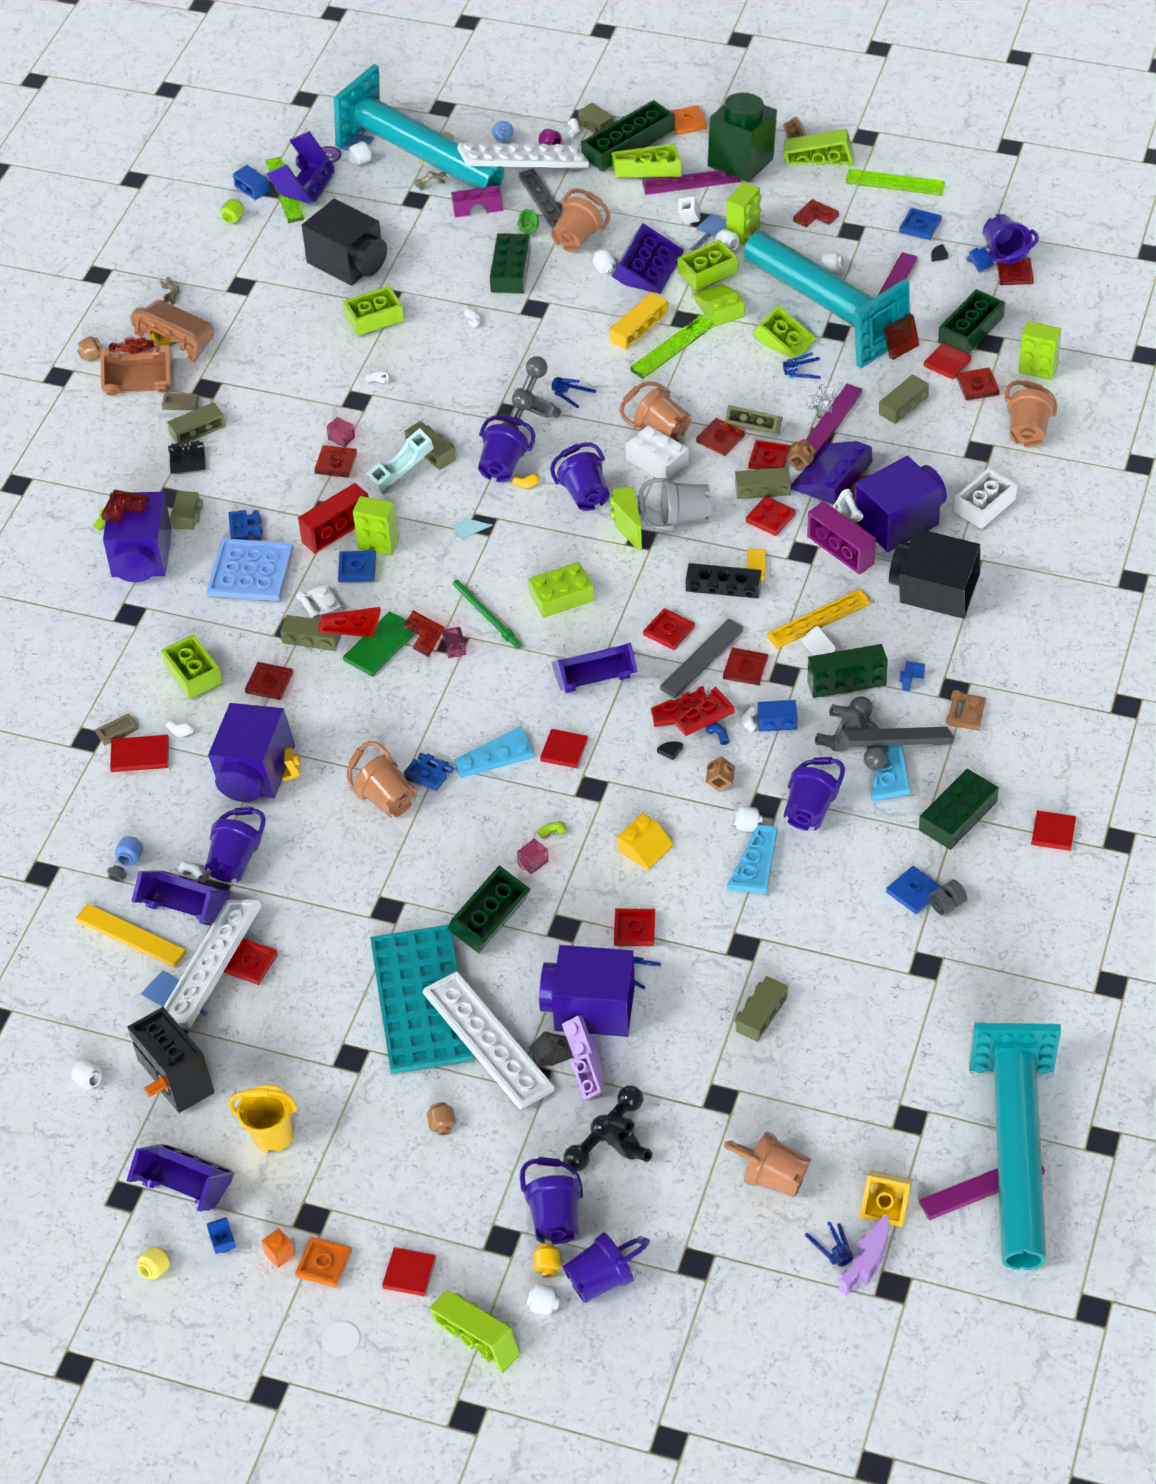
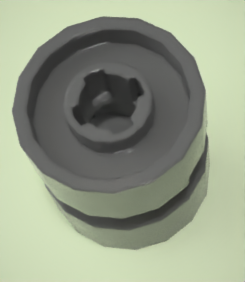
M952 879L944 884L942 888H938L930 893L929 901L933 909L939 915L944 916L951 912L954 907L967 901V894L963 886L958 881Z

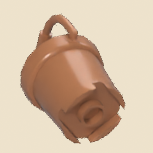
M578 188L568 191L561 200V204H563L562 214L551 231L553 241L557 245L560 243L564 245L563 249L565 251H577L591 234L598 230L604 231L610 221L608 207L602 202L603 200L590 191ZM576 192L583 193L599 206L601 205L606 212V220L603 225L602 215L595 205L584 198L571 197L568 200L567 198Z
M1027 380L1013 381L1007 385L1004 398L1008 402L1007 408L1010 415V438L1017 445L1020 442L1024 443V447L1027 448L1036 447L1042 444L1043 438L1045 439L1049 418L1057 414L1056 398L1048 389L1040 384ZM1015 385H1023V387L1029 388L1014 392L1009 397L1010 389Z
M653 381L643 382L638 386H634L623 397V401L620 404L619 411L621 417L633 428L639 427L643 430L649 425L677 442L679 439L676 437L679 434L684 436L692 421L689 418L691 415L670 398L669 394L671 391L662 384ZM642 387H658L649 392L641 401L634 415V422L628 419L624 413L625 404Z
M375 741L363 743L360 748L356 749L349 761L347 780L352 791L361 800H370L390 818H392L391 814L398 817L405 813L412 805L409 800L412 796L416 799L418 791L400 772L397 763L391 757V753L383 745ZM368 746H375L380 749L384 755L374 758L364 766L353 784L352 770L364 753V749Z
M768 1131L761 1137L755 1151L734 1143L732 1140L724 1143L725 1149L750 1160L745 1173L744 1183L751 1186L760 1185L793 1198L797 1195L810 1166L811 1158L778 1141L777 1137Z

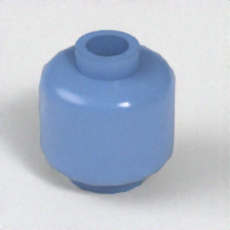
M507 121L496 122L492 128V135L497 141L506 142L513 136V127Z
M130 836L123 837L115 849V857L118 862L126 866L136 864L143 853L142 843L136 837Z

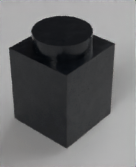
M335 198L301 225L307 263L351 286L363 276L369 277L376 274L386 259L387 244L381 239L379 220Z
M916 528L911 542L900 541L895 549L889 571V584L899 586L900 603L964 619L980 576V544Z

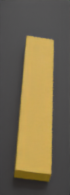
M858 589L768 632L767 638L777 649L805 636L816 626L822 628L870 605V599L861 589Z
M87 904L76 917L77 922L174 968L186 954L184 948L90 904Z

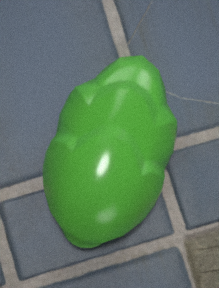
M525 209L521 212L517 222L520 231L525 234H533L538 229L539 218L534 209Z

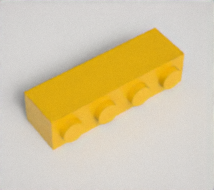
M652 292L644 297L640 303L634 306L626 315L622 316L615 325L611 326L609 329L610 342L627 350L668 313L667 300Z

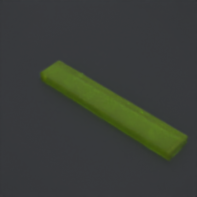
M281 157L265 160L268 172L284 166ZM275 187L288 224L304 220L298 201L282 196Z
M849 169L846 177V184L939 196L943 195L945 181L856 169Z
M700 315L630 367V371L644 379L713 328V322Z

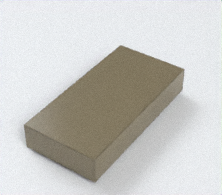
M164 393L161 405L162 410H196L199 397L198 394Z
M128 713L95 729V732L105 746L111 743V739L122 738L138 730V726Z

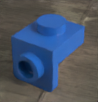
M977 247L969 252L970 255L966 258L967 262L972 260L979 273L995 264L987 256L988 251L985 247L981 249Z
M906 662L905 670L901 671L899 682H903L902 690L910 691L913 677L924 678V663Z
M226 1217L207 1223L215 1254L226 1253L231 1249L237 1248Z

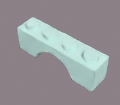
M419 428L406 439L404 447L393 459L385 463L379 462L367 473L370 483L380 493H383L434 449L431 439Z

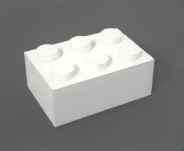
M649 425L625 444L626 460L657 478H668L670 480L689 464V448Z
M987 468L955 496L953 512L983 529L1016 500L1017 484Z

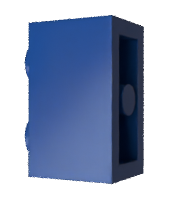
M249 165L233 173L234 186L252 199L257 200L270 192L268 178Z
M796 700L758 702L759 732L797 730Z

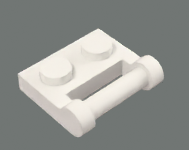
M845 489L841 492L833 508L856 524L864 516L861 510H858L852 498L851 490ZM846 502H847V504H848V506H849V508H850L852 514H850V512H849V510H848V508H847V506H846V504H845Z
M326 584L307 592L300 591L296 595L297 600L304 605L310 614V618L320 619L322 614L342 612L340 604ZM313 599L320 612L314 609L309 600Z

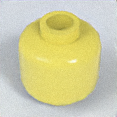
M151 1247L138 1258L137 1268L144 1278L157 1279L169 1269V1255L164 1249Z

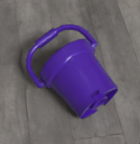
M997 214V217L989 218L984 224L982 232L990 246V252L987 253V256L992 261L1009 265L1018 263L1038 243L1039 235L1034 229L1029 230L1025 225L1015 222L1009 216Z
M495 415L486 419L479 432L484 445L478 464V471L489 480L491 477L497 478L496 482L510 480L520 457L526 451H532L536 437L534 429L528 423L523 422L522 419L509 415ZM497 419L518 426L522 425L531 433L530 444L528 445V439L521 431L510 425L493 424L487 428L486 426L491 421Z
M591 442L576 443L561 451L551 463L550 468L555 484H561L567 488L578 508L583 511L595 510V505L599 503L601 506L604 505L610 496L602 473V462L605 460V457L598 445ZM582 447H592L597 451L599 456L592 452H580L570 456L559 466L556 476L555 465L562 457L565 458Z
M814 757L812 760L803 762L792 771L787 786L790 792L783 815L784 818L787 815L789 818L787 822L790 825L804 831H808L809 827H814V830L821 827L831 802L836 799L845 775V767L840 760L833 759L832 757ZM835 763L840 767V775L838 780H836L824 770L806 766Z
M253 807L235 808L221 815L212 824L209 837L211 844L205 864V871L207 869L211 870L209 874L211 877L226 883H230L231 879L236 878V882L242 880L253 853L258 850L266 823V818L262 811ZM258 814L261 818V824L257 831L242 821L226 818L231 815Z
M538 1157L525 1162L520 1170L521 1191L524 1192L525 1200L530 1206L536 1240L545 1244V1239H551L552 1244L572 1241L575 1239L574 1233L579 1234L578 1200L583 1197L580 1175L574 1167L557 1158ZM532 1164L551 1167L561 1166L569 1170L575 1179L564 1175H550L535 1179L526 1185L525 1172Z
M603 1232L594 1239V1243L562 1267L580 1299L587 1303L619 1285L626 1286L632 1283L634 1277L627 1261L645 1250L650 1241L646 1237L639 1236L617 1247L609 1235ZM638 1243L641 1245L625 1257L621 1254V1251Z

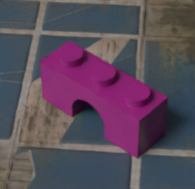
M499 185L451 192L455 218L470 216L471 208L476 204H483L486 207L487 213L503 211L502 194Z

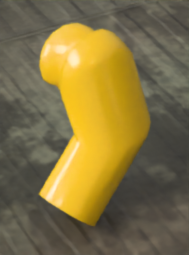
M530 474L525 478L515 476L513 485L529 489L540 481V477L537 474Z

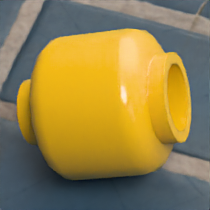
M541 1244L537 1246V1249L532 1254L534 1271L542 1274L544 1278L556 1276L555 1273L562 1268L560 1250L554 1247V1244Z

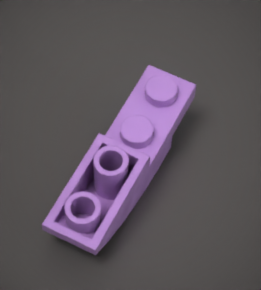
M576 1016L563 1023L562 1026L574 1057L571 1063L584 1100H589L603 1092V1070L595 1038L593 1035H589L583 1016Z
M884 1215L880 1221L876 1220L868 1235L861 1237L858 1242L859 1253L853 1260L851 1268L848 1271L844 1270L840 1275L839 1291L846 1296L859 1281L867 1285L878 1270L885 1253L888 1238L887 1215Z

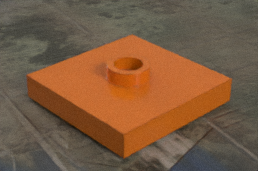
M699 105L670 110V112L675 114L676 135L707 129V123Z
M311 1237L297 1267L295 1276L337 1288L351 1256L352 1248Z

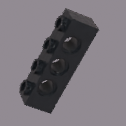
M689 563L685 579L686 592L759 599L762 570Z

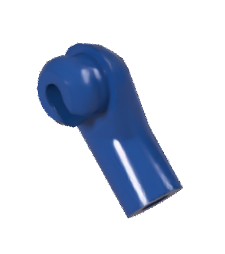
M717 722L706 726V731L709 734L715 732L718 735L721 745L729 743L727 731Z

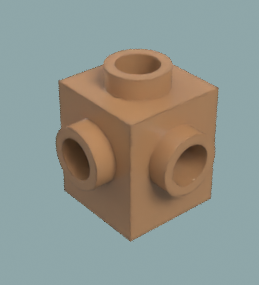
M805 439L799 442L795 441L789 447L790 451L786 460L798 471L810 465L816 450Z
M722 756L711 761L707 766L705 782L718 791L727 788L733 784L735 766Z

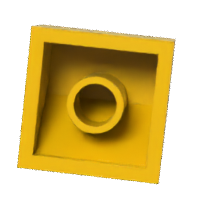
M643 812L617 836L618 852L646 870H649L673 847L672 841L659 823Z
M870 1170L867 1175L860 1218L880 1221L884 1215H887L888 1224L903 1227L913 1179Z

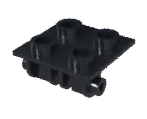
M199 440L190 442L191 446L189 442H187V446H184V442H182V447L180 443H171L168 446L170 473L206 470L203 442Z

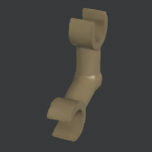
M429 171L422 179H417L414 184L422 191L426 188V183L431 179L438 180L440 184H445L442 178H448L445 172L434 173Z
M166 277L167 282L160 281L161 286L171 291L165 294L163 298L165 302L170 299L172 305L175 303L174 297L180 291V288L171 282L170 277Z

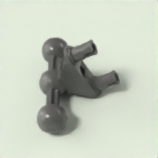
M535 356L527 361L526 371L528 376L523 387L517 388L512 395L511 401L514 407L510 416L520 419L524 410L546 418H558L561 415L560 408L531 393L537 379L547 373L548 365L542 357ZM508 422L501 423L505 425H510L519 430V427L515 424H511Z
M861 696L854 698L847 707L832 704L829 715L840 717L842 720L834 735L817 733L815 745L830 747L832 751L838 752L848 748L841 736L842 730L880 729L869 718L873 712L872 702L868 698ZM866 746L867 751L864 753L865 765L874 771L884 768L888 762L886 751L879 746Z

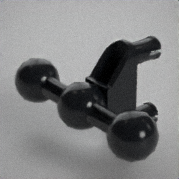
M627 1085L620 1089L617 1096L618 1104L608 1115H598L593 1119L590 1125L591 1134L581 1145H571L565 1150L563 1155L564 1162L574 1167L576 1171H582L590 1161V1151L599 1141H607L620 1155L627 1159L633 1160L637 1158L644 1162L651 1160L653 1156L651 1150L640 1146L632 1132L634 1122L623 1117L627 1111H636L642 1106L644 1096L637 1086Z

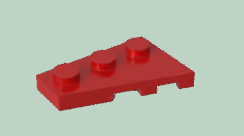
M374 607L322 614L318 625V633L373 637L381 614V608Z
M704 686L698 687L695 692L682 694L681 698L676 700L670 699L652 707L651 715L654 727L676 724V719L689 708L696 707L702 697H706Z
M716 686L711 690L712 693L709 696H704L700 699V703L696 707L689 708L675 720L676 726L685 736L735 713V707Z

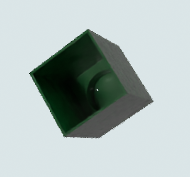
M741 92L728 96L725 104L710 116L707 166L721 170L726 174L737 176L747 182L752 180L774 159L777 109L764 105L763 100L755 94Z

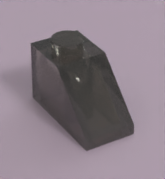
M544 1031L529 1047L534 1061L538 1064L553 1066L574 1058L566 1036Z

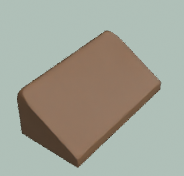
M797 116L783 124L788 139L807 136Z

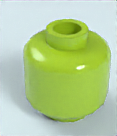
M237 199L226 201L220 209L222 219L226 223H237L244 214L243 204Z

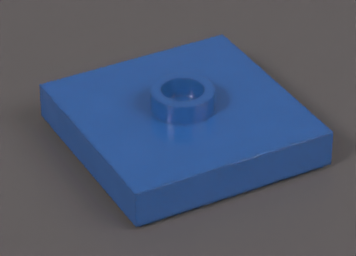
M910 208L899 227V232L931 240L942 220V215Z
M376 550L340 551L338 582L375 581Z
M911 866L886 888V893L914 914H917L930 903L929 894L938 888H942V886L915 866Z

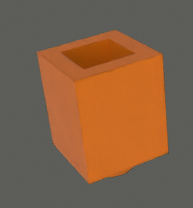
M279 1228L261 1240L264 1254L277 1268L295 1256L292 1241Z

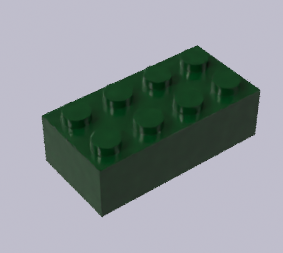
M497 233L490 272L491 293L524 294L531 253L530 234Z
M975 289L939 326L938 343H945L969 354L1004 318L1005 302Z
M877 644L809 656L807 682L812 697H825L885 686L887 683L888 659L883 645Z
M967 768L920 815L919 831L951 850L997 803L999 787Z
M499 865L455 914L447 930L477 953H480L526 900L531 889Z

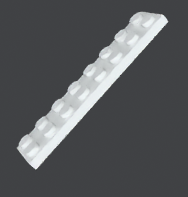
M466 142L458 143L457 148L467 166L588 168L589 164L585 155L581 153L580 147L574 144L532 145L527 143L521 145L516 143L472 144Z
M227 900L164 1005V1008L181 1028H191L259 912L262 906L259 900Z
M458 972L424 988L423 994L520 1110L554 1092L555 1087Z

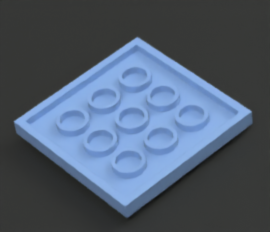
M222 538L208 584L207 596L279 601L293 551V544Z

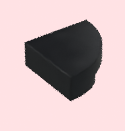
M943 244L936 246L931 252V262L948 259V253Z
M676 741L663 743L657 748V753L674 760L683 749V743Z

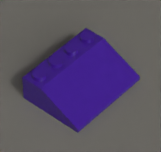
M642 223L632 237L611 277L625 286L661 294L678 263V257H681L684 249Z
M858 441L827 443L810 465L791 484V489L834 505L841 492L845 489H850L873 462L872 446Z

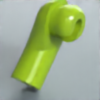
M105 508L100 510V517L93 525L99 531H101L106 523L107 509Z
M562 821L551 822L538 829L537 834L541 839L555 830L558 835H561L567 831V827H565V823Z

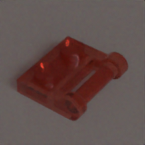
M127 337L124 339V342L110 343L108 348L111 353L119 351L137 354L154 347L153 340H146L145 337L138 339Z

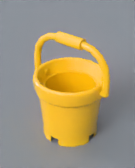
M262 1085L238 1092L229 1099V1107L232 1114L237 1115L238 1121L244 1130L251 1135L258 1149L269 1153L268 1150L280 1152L291 1144L294 1138V1126L291 1115L298 1108L294 1099L285 1090L273 1085ZM242 1097V1098L239 1100V1103H238V1106H237V1109H236V1108H235V1105H234V1101H235L236 1099Z

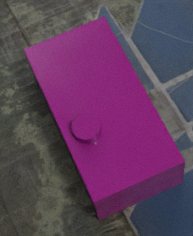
M824 501L808 511L807 537L859 575L875 564V537Z

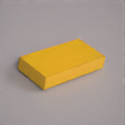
M748 549L747 569L762 570L761 580H765L766 549Z

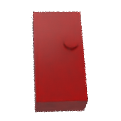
M353 483L299 516L298 522L302 543L315 554L355 529L354 507L360 496L369 498L368 493L359 485Z

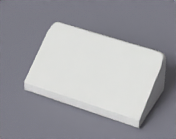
M819 626L814 627L801 639V642L813 656L837 652V648Z

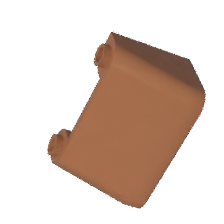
M155 300L142 309L136 317L134 334L143 337L146 332L148 335H151L154 331L181 344L180 350H186L188 353L187 359L194 363L214 336V328L211 323L183 311L164 300Z
M160 345L159 351L153 349V352L120 354L119 351L111 354L109 349H100L101 388L107 395L142 391L167 392L171 388L173 357L169 345Z

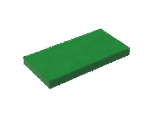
M389 611L377 623L373 637H362L343 656V661L373 677L419 631L418 626Z

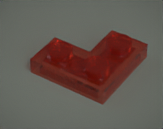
M811 199L793 216V222L806 228L815 219L830 225L839 217V211Z
M114 489L101 514L102 520L119 523L125 510L143 513L149 502L148 495Z
M412 610L404 625L405 628L420 635L412 649L427 657L432 653L445 629L444 626Z

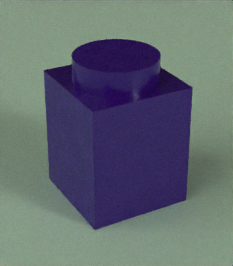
M907 455L856 483L855 504L864 516L856 524L875 537L876 542L888 553L895 549L900 541H910L916 528L928 531L939 525L940 505L944 504L947 499L945 484L935 469L929 465L920 467Z
M164 492L110 493L103 543L111 577H119L128 582H143L151 577L166 576L172 527Z
M229 703L208 754L216 777V787L223 795L239 802H251L258 797H276L287 767L284 762L285 749L292 747L294 750L295 748L284 708Z
M559 945L557 963H543L539 989L540 1012L553 1013L554 1031L564 1032L563 1023L576 1016H583L589 1034L628 1037L635 990L633 950Z

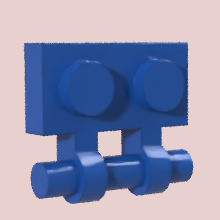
M246 510L228 512L231 539L249 540V535H254L255 540H261V535L263 534V528L260 526L262 517L258 510L252 511V514L247 515Z
M420 753L418 759L421 762L414 759L404 771V776L437 791L447 779V773L445 772L452 774L454 767L444 760L435 759L431 754Z

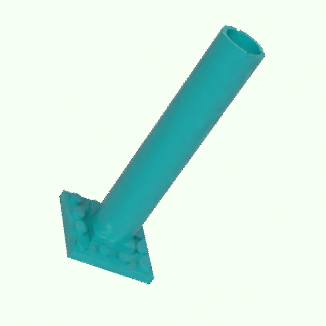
M376 64L369 67L334 96L336 147H343L354 136H357L363 129H366L472 188L501 186L505 172L502 166H467L457 149L458 142L380 101L379 66Z
M764 231L756 232L747 241L744 248V256L747 261L855 327L856 365L858 367L866 366L911 337L909 281L904 279L873 298Z
M974 1023L969 1071L977 1073L994 1071L1002 1264L1015 1270H1020L1021 1268L1032 1270L1046 1263L1037 1072L1040 1074L1054 1072L1061 1035V1024Z

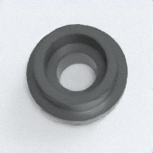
M116 865L108 868L107 871L109 873L108 878L116 882H123L127 873L124 871V868Z

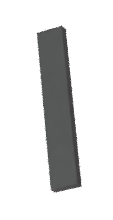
M534 169L519 173L521 182L553 230L562 214L561 210Z
M728 618L660 685V690L676 698L743 632V626Z
M948 727L842 730L841 733L848 747L953 743L955 738Z

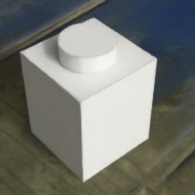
M695 197L679 199L678 214L684 224L700 221V206Z

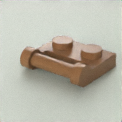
M954 690L951 694L952 703L949 715L946 717V724L979 731L986 697L963 694L959 690ZM959 702L965 703L962 718H957Z

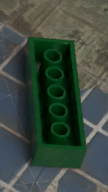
M652 100L581 141V153L585 155L592 165L603 172L612 167L611 152L645 148L674 131L675 114L655 100Z

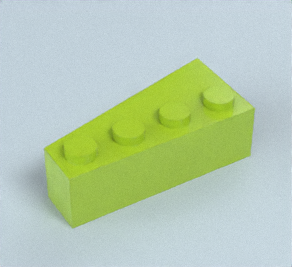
M847 129L784 139L783 153L787 164L808 165V163L823 165V163H833V166H840V164L854 165V152Z
M675 143L611 152L612 169L615 177H682L681 159Z
M446 1290L429 1307L434 1322L455 1338L459 1335L460 1339L470 1349L476 1347L484 1360L487 1362L493 1360L497 1364V1370L501 1373H504L520 1356L511 1326L504 1321H498L490 1312H483L475 1303H468L458 1293L453 1294Z

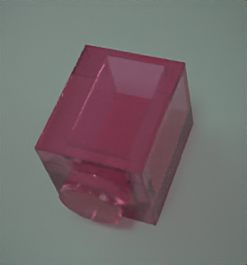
M336 417L326 427L328 440L342 447H345L355 438L354 425L339 417Z
M460 626L442 630L443 643L448 659L466 655L465 641Z
M534 838L517 851L519 867L533 874L549 861L548 849Z

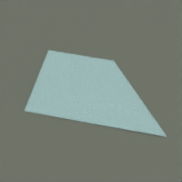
M465 519L452 526L463 539L493 525Z

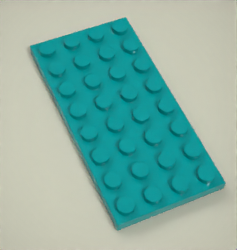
M449 925L370 937L391 1074L473 1061L470 1049L423 994L425 987L458 972L452 933L447 930Z

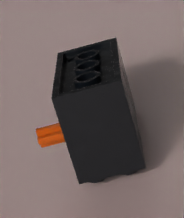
M164 1007L127 1026L130 1037L133 1040L132 1044L138 1061L154 1079L153 1083L144 1087L148 1097L161 1091L176 1111L180 1113L215 1093L203 1052Z

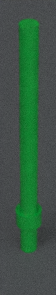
M459 580L453 582V586L501 633V636L507 642H510L516 649L521 647L522 643L515 637V634L509 628H506Z

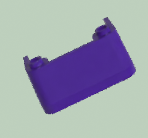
M308 131L289 140L298 152L296 165L301 172L297 178L287 164L268 172L267 176L282 196L310 204L318 199L333 176L335 168L314 136Z
M631 642L551 662L560 690H565V693L576 691L578 686L619 677L620 680L631 678L630 674L638 672Z
M139 871L131 902L146 903L145 907L157 909V906H164L194 915L199 919V923L211 925V923H214L225 902L229 899L231 891L167 871Z
M157 1144L136 1149L126 1181L129 1183L142 1181V1185L149 1188L163 1185L195 1198V1203L198 1204L197 1210L201 1212L210 1211V1209L217 1206L232 1182L234 1172L173 1146Z

